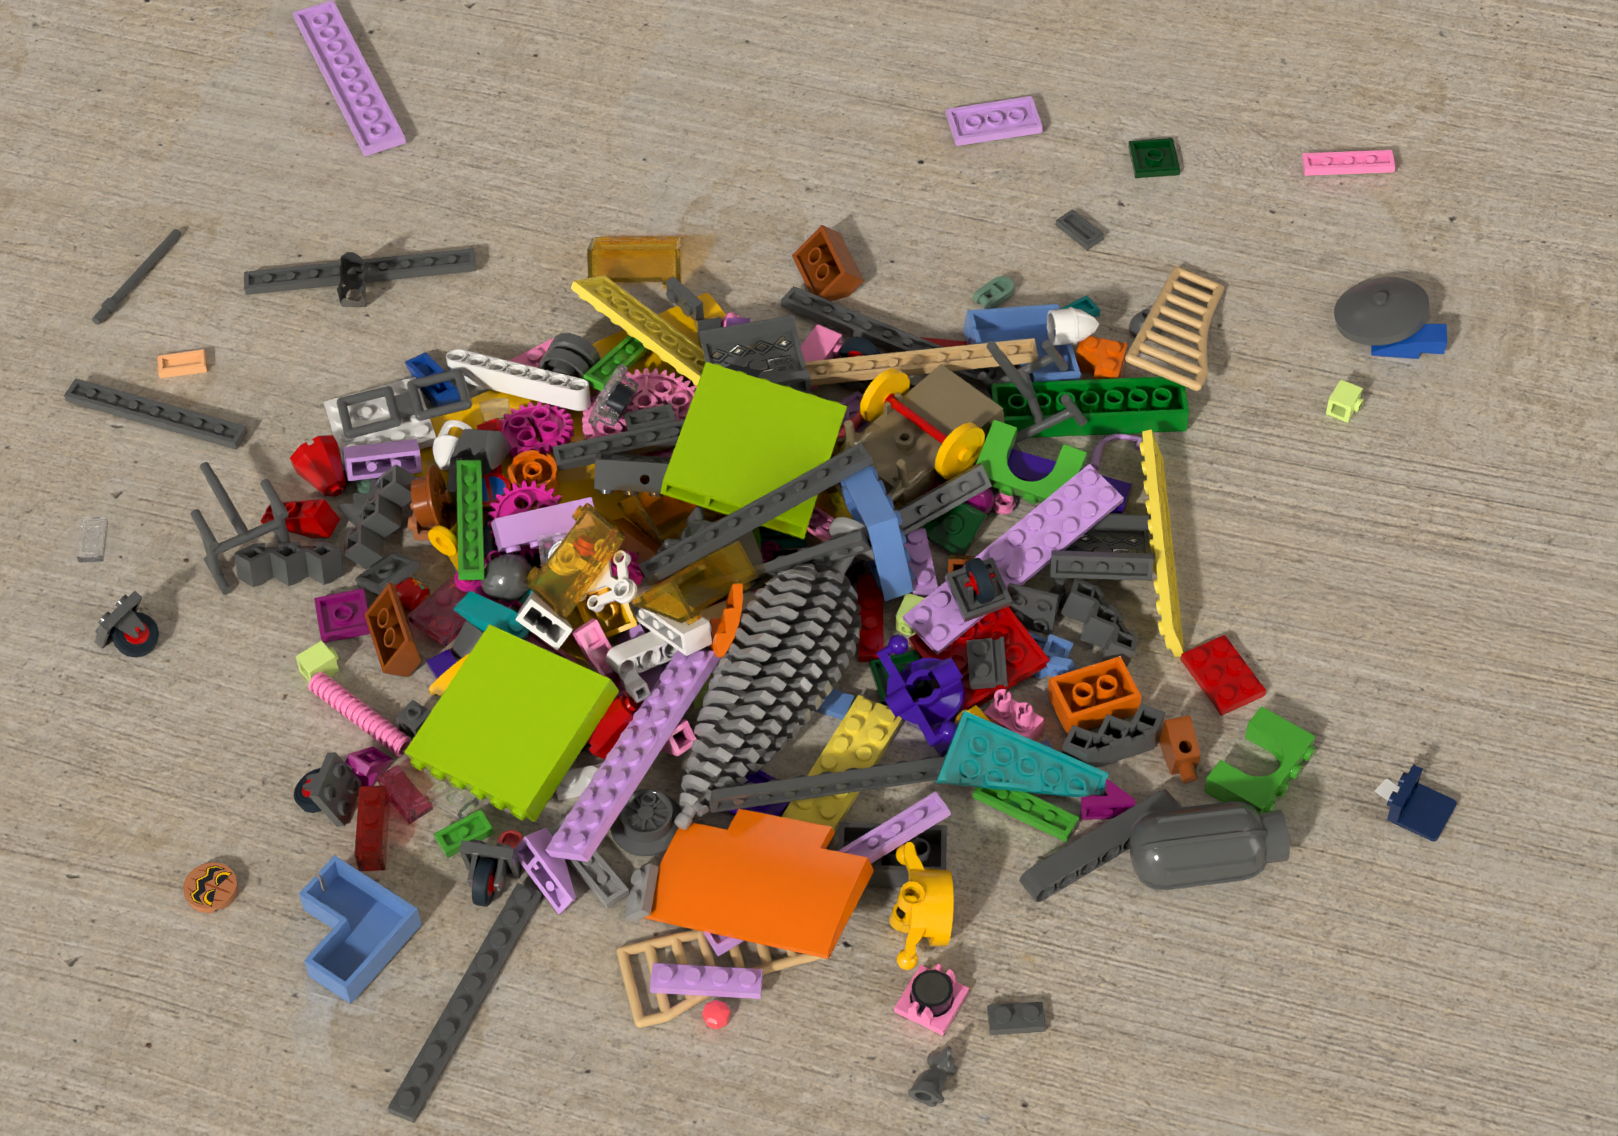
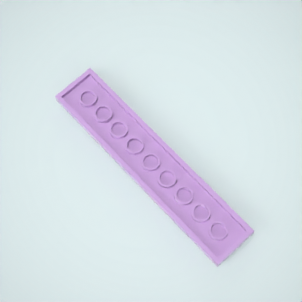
M334 0L293 12L294 20L364 157L405 144V136Z
M1088 464L975 558H980L984 561L993 557L1007 590L1009 583L1022 586L1051 562V550L1064 551L1119 506L1123 502L1124 497ZM945 581L903 616V620L936 655H939L986 615L964 622L949 586Z
M677 650L673 655L671 661L651 689V696L647 697L638 711L635 712L633 720L621 733L620 738L607 754L598 771L593 775L592 780L580 795L579 800L566 816L557 833L552 837L551 842L545 849L550 857L585 862L590 860L721 659L717 658L713 651L698 650L686 656Z

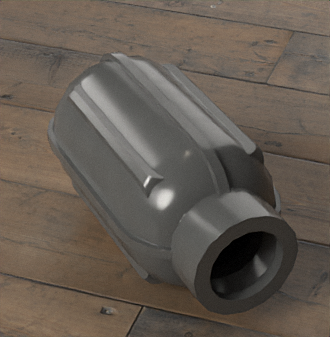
M1232 801L1145 813L1137 818L1132 825L1129 841L1130 857L1136 875L1146 887L1154 890H1173L1244 881L1254 878L1262 872L1267 863L1288 861L1290 854L1287 823L1281 810L1258 812L1249 804Z

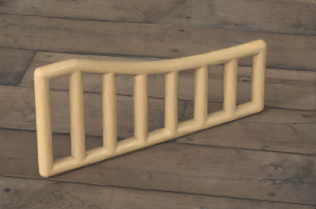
M1174 267L1131 345L1125 361L1194 391H1199L1208 376V329L1218 301L1224 292V286L1180 267ZM1180 277L1212 290L1213 293L1210 295L1177 280ZM1173 289L1207 303V306L1203 307L1171 294V291ZM1168 302L1202 316V320L1164 306V304ZM1161 314L1199 330V333L1195 334L1157 317ZM1156 327L1197 344L1198 350L1151 331V328ZM1146 339L1196 359L1198 360V365L1144 344V341ZM1141 352L1196 375V378L1193 380L1140 358L1137 355Z
M692 929L620 946L617 949V956L636 1027L643 1028L668 1022L712 996L685 995L686 999L670 1007L668 995L656 993L660 1012L644 1016L629 956L645 952L650 974H652L653 963H659L655 949L672 946L676 964L688 965L682 943L698 939L705 966L717 967L711 945L703 931ZM755 943L761 965L751 969H763V975L824 958L786 950L787 957L772 961L768 946ZM738 944L729 950L734 968H745Z

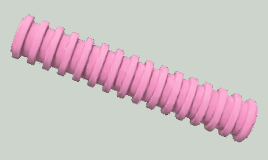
M318 672L311 678L308 689L311 692H314L316 696L320 697L328 705H331L332 708L337 709L340 714L348 718L349 721L354 722L356 726H359L361 730L371 735L373 739H376L377 742L388 748L389 751L394 752L397 757L405 754V750L412 741L411 737L406 736L403 731L389 723L387 719L383 718L375 710H372L371 707L366 706L363 701L349 693L347 689H344L343 686L332 680L324 672Z

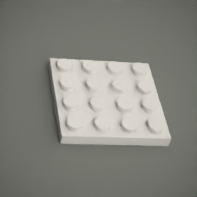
M416 377L404 379L402 381L394 382L387 385H382L376 388L357 392L354 394L386 386L392 387L394 396L408 393L407 383L410 380L416 379ZM418 388L423 410H427L420 388ZM385 397L347 406L353 428L391 419ZM339 398L324 402L333 436L340 449L344 471L343 447L417 439L419 449L421 450L432 447L436 439L431 420L418 421L415 415L401 418V425L399 427L348 439L344 436L336 403Z

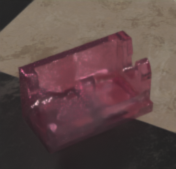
M397 765L383 774H378L377 780L381 792L404 820L411 824L433 810V807L428 802L429 800L409 780L405 772H400L402 768Z

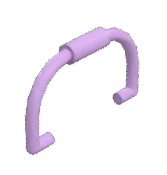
M1119 433L1105 436L1093 448L1090 465L1096 471L1098 470L1103 452L1102 447L1107 442L1115 439L1136 442L1135 449L1140 450L1139 443L1142 442V438Z

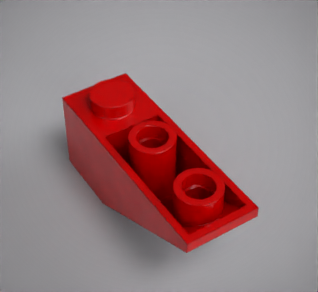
M325 499L282 502L289 513L285 518L287 529L292 533L309 538H328L332 535L340 521L339 516ZM271 504L266 508L265 514L260 520L262 524L274 520Z

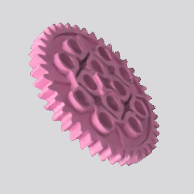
M645 368L641 374L638 369H635L634 375L626 371V377L623 378L621 376L617 379L625 385H630V388L636 391L625 413L671 404L676 421L685 420L697 386H691L690 380L684 382V376L676 379L675 372L667 376V370L658 374L656 368L652 373H649L648 368ZM615 382L604 392L595 389V396H590L591 406L583 410L584 417H582L585 440L627 431L624 415L617 422L612 418H607L605 414L600 412L601 406ZM675 447L639 455L672 457Z

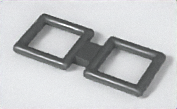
M455 369L410 380L407 383L408 393L394 396L392 387L386 386L339 398L336 403L344 436L351 439L399 427L401 425V418L415 415L418 421H423L470 409L472 402L463 371ZM455 379L461 401L423 410L418 388ZM385 397L391 419L355 428L352 427L347 406Z

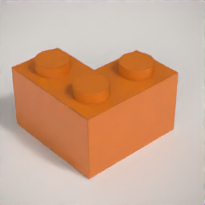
M1093 336L1087 337L1084 341L1078 343L1075 358L1079 370L1094 374V379L1121 378L1126 362L1125 357L1128 343Z

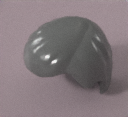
M514 553L504 554L491 560L484 568V580H481V585L485 594L490 598L512 602L524 596L531 589L534 582V571L529 561L523 556Z

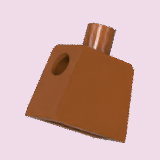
M1191 716L1165 720L1158 741L1169 772L1172 775L1180 774L1183 783L1194 782L1198 779L1196 768L1201 755Z

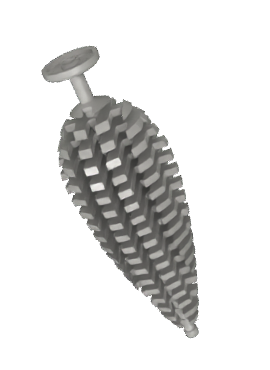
M837 517L830 524L829 533L833 540L853 531H862L869 539L867 527L856 520ZM872 550L834 562L832 566L824 564L797 565L790 570L777 573V576L765 583L767 586L758 589L754 594L759 599L750 601L746 606L749 612L741 615L739 622L741 626H738L728 651L721 657L719 664L713 670V678L710 679L708 693L704 696L703 708L699 711L697 721L705 720L708 723H699L695 726L694 734H697L699 737L692 743L691 749L693 751L690 758H688L685 769L688 774L682 778L681 787L685 792L680 793L679 804L684 806V808L674 821L678 828L686 830L691 825L694 816L701 817L710 812L708 806L712 790L723 786L730 788L743 785L748 781L744 777L746 774L753 775L761 770L764 765L758 766L757 764L770 762L775 757L776 752L782 750L787 745V741L793 739L799 733V730L807 724L815 713L814 711H817L825 701L822 697H827L834 688L831 684L837 683L841 678L842 673L839 670L847 668L849 665L848 657L854 656L857 650L855 643H859L861 631V615H857L860 613L861 607L852 601L858 599V596L853 589L852 583L844 574L855 557L865 561H875Z

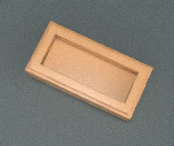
M205 349L158 355V374L160 378L207 372Z

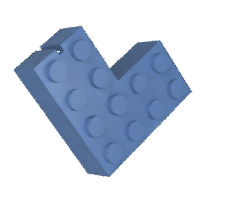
M1059 304L967 310L963 328L967 344L973 345L989 343L991 341L1002 342L1035 338L1039 359L1047 355L1042 347V343L1045 340H1049L1047 333L1048 311L1060 309ZM1072 345L1054 346L1068 365V369L1065 372H1061L1053 362L1029 374L1031 382L1079 380L1081 373ZM1029 363L1020 364V365H1021V367H1023V366H1025V365H1027V364H1029Z
M874 465L842 480L840 484L845 504L853 520L867 527L875 560L867 561L869 570L886 602L914 592L911 581H914L915 577L912 568L907 564L911 562L907 548L903 547V544L907 543L903 530L899 529V525H902L901 516L898 510L893 511V501L890 495L885 496V486L882 480L877 481L878 474Z
M334 855L318 872L325 891H322L319 878L314 877L299 893L304 911L332 928L304 962L310 978L349 1004H352L421 926V921L416 907Z

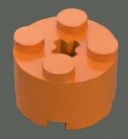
M529 450L515 456L513 463L508 467L511 491L513 490V483L518 488H521L523 481L526 482L527 487H531L532 482L535 481L536 488H540L545 483L546 492L553 488V497L558 496L559 478L557 464L551 455L547 453L543 455L539 454V451ZM537 501L534 502L532 508L537 506Z

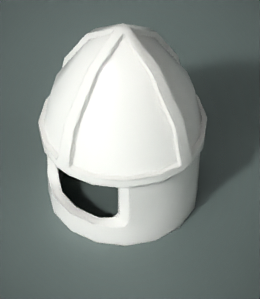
M1073 307L1050 310L1047 314V333L1049 341L1053 346L1076 345L1092 335L1099 326V322L1095 317Z
M457 420L445 422L438 437L434 440L432 450L434 459L443 471L449 470L450 458L459 439L448 435V431L454 426L463 430L472 429L464 422Z

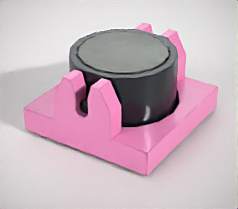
M940 964L935 965L932 970L920 965L895 1005L894 1012L944 1036L969 994V988L956 982V976L951 969H948L946 974H944Z

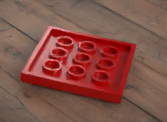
M1009 607L984 616L939 655H936L917 634L908 638L909 644L918 652L921 659L937 658L942 661L946 658L953 659L963 676L962 681L966 690L965 705L962 711L965 709L969 710L975 705L977 707L994 698L997 690L1010 689L1047 667V663L1050 661ZM1000 637H1004L1008 686L996 685L995 688L971 690L966 640L987 638L997 640Z

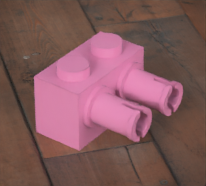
M1005 689L995 692V700L984 711L985 716L994 724L1036 741L1043 734L1044 718L1034 713L1031 705L1027 708L1028 703H1018L1012 699L1009 691L1007 695Z

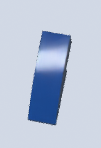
M1425 324L1417 333L1405 340L1387 345H1371V356L1419 359L1420 353L1444 354L1447 345V325Z
M426 352L405 361V365L412 377H416V379L445 372ZM450 381L420 388L434 407L461 401L457 388Z

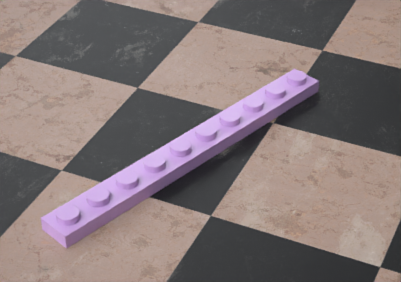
M935 791L838 850V852L868 857L870 863H873L947 818L951 813ZM703 932L717 956L722 955L744 941Z

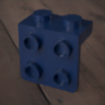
M1413 764L1409 773L1403 772L1398 782L1399 791H1393L1388 799L1387 806L1390 807L1387 821L1435 842L1439 839L1449 821L1457 802L1444 794L1420 784L1423 768Z

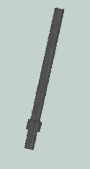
M174 229L118 291L101 304L102 308L92 318L95 324L99 325L108 314H113L118 308V303L181 236L179 230Z

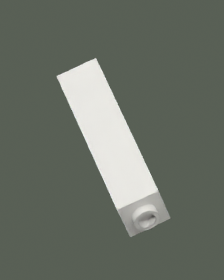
M534 588L522 604L515 619L556 650L560 648L573 630L556 603L536 588Z

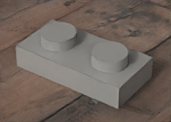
M652 863L633 871L631 876V887L626 902L625 918L632 922L651 914L659 867Z

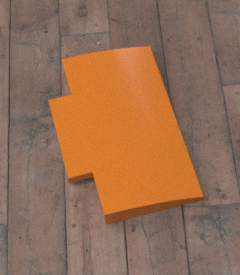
M739 809L728 829L691 823L686 830L677 829L659 865L651 914L643 918L829 959L874 869L868 857L828 850L827 847L835 834L831 826Z

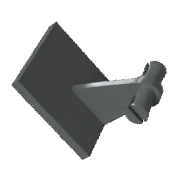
M1056 578L1055 586L1049 592L1009 583L1008 593L1012 599V605L1008 607L1025 629L1053 634L1057 610L1062 607V600L1066 596V589L1064 588L1066 578Z

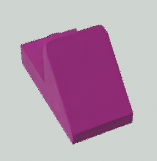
M372 746L350 753L345 763L352 767L354 774L362 781V786L370 789L389 768L394 759Z
M1105 779L1104 796L1090 795L1081 797L1080 819H1113L1135 806V799L1110 780Z

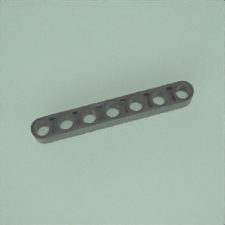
M1166 789L1160 790L1029 868L1022 874L1019 881L1036 902L1044 901L1129 850L1131 827L1137 818L1152 811L1182 807Z

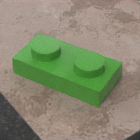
M480 809L434 833V838L445 856L449 858L460 852L461 841L470 842L472 839L482 841L493 835L494 830Z

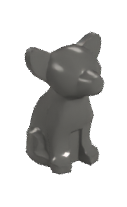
M947 1046L940 1053L935 1055L930 1053L928 1055L927 1062L931 1068L923 1071L916 1078L912 1088L908 1091L909 1097L930 1107H935L937 1102L941 1104L944 1102L945 1098L942 1096L941 1091L947 1081V1074L954 1075L958 1070L954 1065L953 1057L950 1055V1046Z

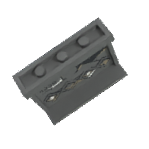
M794 315L700 331L705 363L720 364L734 371H742L756 378L767 379L775 384L789 386L794 390L804 393H811L810 376L808 370H806Z
M1109 513L1064 551L1051 550L1050 577L1152 581L1154 557L1150 551L1149 514Z

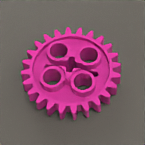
M529 402L528 407L519 405L520 410L517 411L512 408L511 415L504 414V420H500L502 421V433L512 447L509 452L511 459L529 450L539 451V454L546 455L547 453L550 455L553 452V446L571 443V437L574 436L571 414H567L565 408L560 410L559 406L551 407V404L542 406V403L538 402L536 406H533Z
M523 481L521 488H518L513 483L512 491L503 488L504 497L496 495L499 503H491V508L494 511L488 512V518L492 519L488 522V528H492L491 523L495 518L531 511L536 501L538 504L535 509L558 505L562 500L561 495L553 497V488L546 492L545 483L540 488H536L535 481L532 482L531 487H527L526 482ZM519 501L528 503V506L524 509H519L515 505ZM493 530L490 531L491 537H494ZM554 540L546 541L545 546L531 549L530 545L520 547L521 551L517 553L523 556L529 554L532 561L536 553L541 558H544V550L549 552L555 542Z

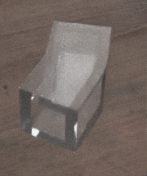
M495 398L479 403L480 413L484 422L495 418L504 419V414H510L508 398Z

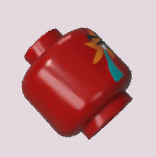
M407 578L395 586L404 610L409 614L423 613L430 605L432 600L430 589L415 578Z

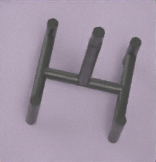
M1045 340L1042 343V347L1047 355L1019 369L1013 366L994 341L989 342L987 349L1006 375L993 382L985 372L979 373L977 377L990 395L991 384L1013 382L1028 401L1035 424L1017 432L1018 435L1012 449L1018 451L1022 450L1017 443L1072 416L1080 426H1084L1087 423L1086 417L1068 394L1061 397V402L1066 409L1046 419L1042 415L1029 374L1053 362L1061 372H1065L1068 369L1067 363L1049 340Z
M204 462L200 465V469L238 535L218 543L200 510L195 509L190 515L200 531L207 555L204 558V562L221 592L227 595L232 589L222 573L217 555L273 531L279 543L291 542L285 518L289 513L269 479H264L260 485L270 501L274 520L248 530L210 464Z

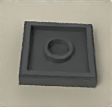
M392 552L357 576L355 581L359 587L380 595L389 582L394 583L396 586L421 567L417 560Z

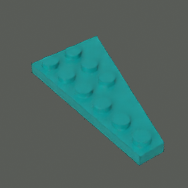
M964 710L935 783L1081 798L1090 795L1101 796L1105 786V779L1108 778L1109 773Z

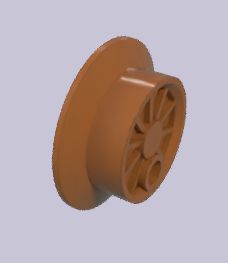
M430 465L425 477L415 478L411 482V499L414 513L421 527L440 525L450 530L451 510H449L448 505L452 504L451 493L447 490L438 467Z

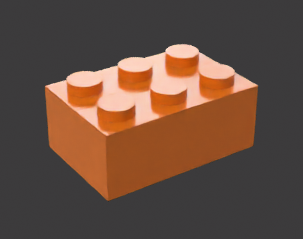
M1121 656L1049 678L1047 696L1067 735L1072 725L1085 730L1101 726L1107 714L1119 719L1133 716L1136 714L1141 703V694Z

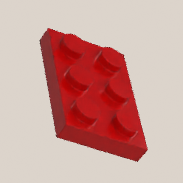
M1222 635L1181 654L1180 660L1221 716L1260 699L1266 694V689L1226 635Z

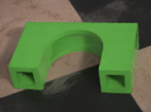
M994 420L976 463L983 465L992 487L998 488L1004 495L1013 496L1015 494L1023 497L1022 500L1035 505L1036 503L1041 504L1084 468L1087 452L1063 444L1055 467L1047 477L1034 482L1021 480L1012 474L1007 465L1009 455L1018 435L1017 427Z
M1261 706L1247 724L1245 738L1273 754L1280 765L1279 769L1267 776H1251L1220 759L1206 778L1204 792L1221 802H1243L1253 806L1258 812L1273 811L1276 805L1275 800L1278 797L1282 798L1289 788L1288 783L1290 780H1296L1303 768L1301 765L1305 760L1309 762L1316 751V748L1313 747L1316 736Z

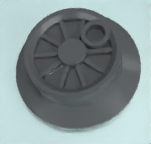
M641 789L634 791L610 827L612 837L617 845L631 854L638 856L661 854L667 851L678 829L674 821L682 810L672 798L657 790Z

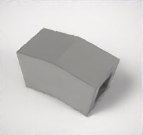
M634 668L620 676L623 688L635 702L638 703L651 696L647 683L638 675Z

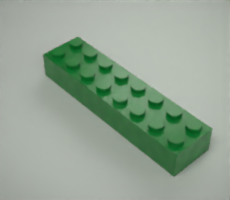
M1163 377L1032 382L1044 419L1066 409L1061 402V397L1068 394L1086 417L1087 423L1084 426H1080L1072 416L1029 438L1108 435L1115 433L1132 434L1142 433V431L1151 429L1153 433L1187 431L1189 408L1185 386ZM1013 383L991 384V400L1003 408L1005 424L1017 427V432L1035 424L1028 401Z

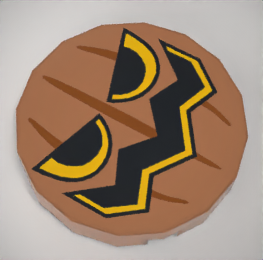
M211 862L202 864L194 868L186 877L183 885L184 896L190 907L198 912L214 913L215 910L220 908L223 910L235 900L238 893L236 875L231 868L221 863Z

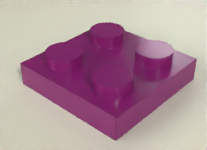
M364 588L314 598L319 631L323 643L370 634L364 616L368 610Z

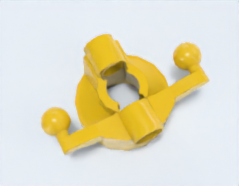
M907 842L896 850V859L900 864L907 867L909 882L902 886L897 897V903L890 913L889 922L895 930L908 933L905 949L897 954L896 960L901 969L911 970L918 964L916 946L922 937H926L929 946H948L952 931L954 894L950 870L924 868L917 856L914 844ZM903 911L905 917L903 919L899 918L897 912Z

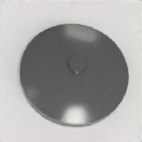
M1382 277L1361 282L1344 292L1334 308L1335 323L1339 332L1347 339L1364 345H1387L1405 340L1417 333L1426 324L1430 315L1429 298L1424 289L1412 281L1396 277Z

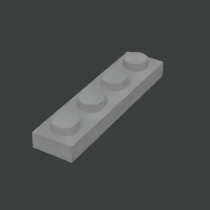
M565 818L547 829L552 836L557 833ZM596 850L588 862L566 859L607 909L629 895V889Z

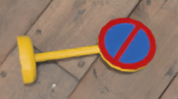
M498 473L482 475V507H491V503H499L496 495L504 497L503 488L511 491V484L508 478ZM457 522L450 530L439 525L434 526L428 532V538L433 546L448 556H454L458 552V538L455 535L458 531Z

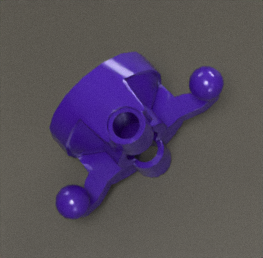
M893 635L889 640L888 646L876 652L889 674L887 696L884 697L886 703L895 717L900 716L908 725L922 731L931 747L943 740L952 741L957 728V724L954 722L955 718L965 705L966 690L961 672L952 658H946L943 661L937 658H922L909 663L899 672L889 655L892 653L898 655L905 653L909 642L903 635ZM936 679L941 687L939 689L935 688L929 697L919 698L917 702L914 701L913 692L920 682ZM939 729V732L934 734L933 731Z

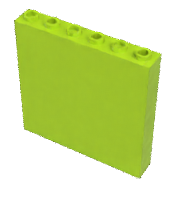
M706 362L665 473L660 494L730 515L830 460L847 406L837 401H829L817 397L811 393L794 390L789 386L772 383L767 379L756 378L742 371H734L720 364ZM818 495L809 498L761 526L804 539Z
M489 624L404 753L411 759L410 764L420 771L427 769L433 777L440 781H443L444 778L449 780V783L458 790L463 791L466 788L470 790V794L481 801L486 798L499 810L503 811L507 808L511 810L510 813L522 821L527 818L536 822L619 690L611 679Z

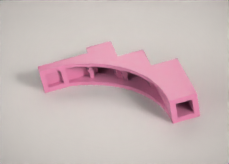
M591 619L572 633L591 670L611 679L619 690L616 696L622 695L625 697L620 676L606 663V655L612 647L598 621ZM680 720L661 749L662 752L678 757L692 747L693 741L697 739L687 720Z

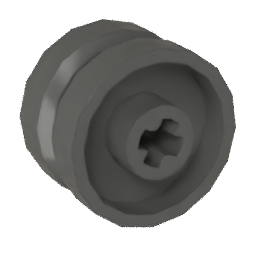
M561 333L554 337L548 351H546L539 363V368L583 379L584 374L600 361V356L596 348L584 338L571 333Z

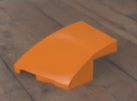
M732 584L726 601V609L723 610L721 618H711L709 621L712 627V644L709 645V651H713L717 658H721L726 654L735 637L742 612V584Z

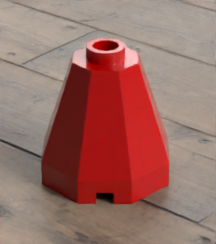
M333 435L317 436L312 439L314 441L313 444L309 446L307 442L301 444L292 454L290 460L296 473L325 497H337L344 492V488L347 486L340 449Z
M622 695L615 697L588 739V742L592 745L589 751L593 755L605 760L607 754L620 738L621 733L633 720V715L638 707L632 698H626Z

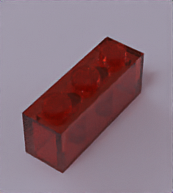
M386 785L359 786L355 858L359 871L386 870L390 809Z

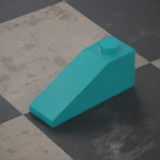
M469 591L453 609L483 633L490 624L525 641L530 637L531 631L515 620L518 613L472 591Z

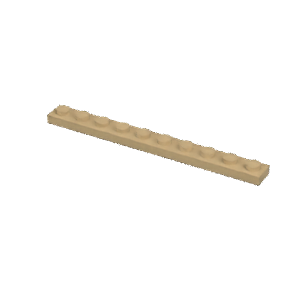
M1035 338L995 342L1013 365L1031 363L1038 359ZM988 343L805 362L806 370H808L810 376V386L872 380L885 370L897 368L907 374V376L929 374L940 364L950 371L997 367L999 364L987 349Z

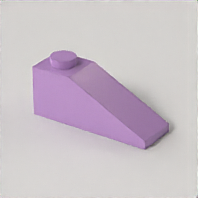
M547 828L525 836L514 850L521 865L560 915L576 899L565 859L550 857L545 851L553 836Z

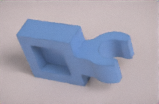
M1050 656L1047 667L1033 674L1035 678H1044L1048 675L1054 677L1074 671L1076 667L1072 659Z

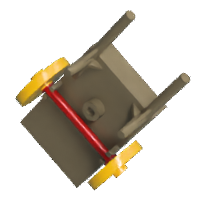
M942 364L910 391V380L907 374L897 368L885 370L870 383L860 403V413L863 419L871 424L861 433H855L853 422L851 420L844 422L846 440L840 452L835 456L862 443L874 462L869 466L874 465L878 474L877 481L882 480L886 494L890 495L893 502L896 501L902 506L923 495L942 477L950 480L969 469L979 457L993 421L997 420L1005 423L1004 412L1001 406Z

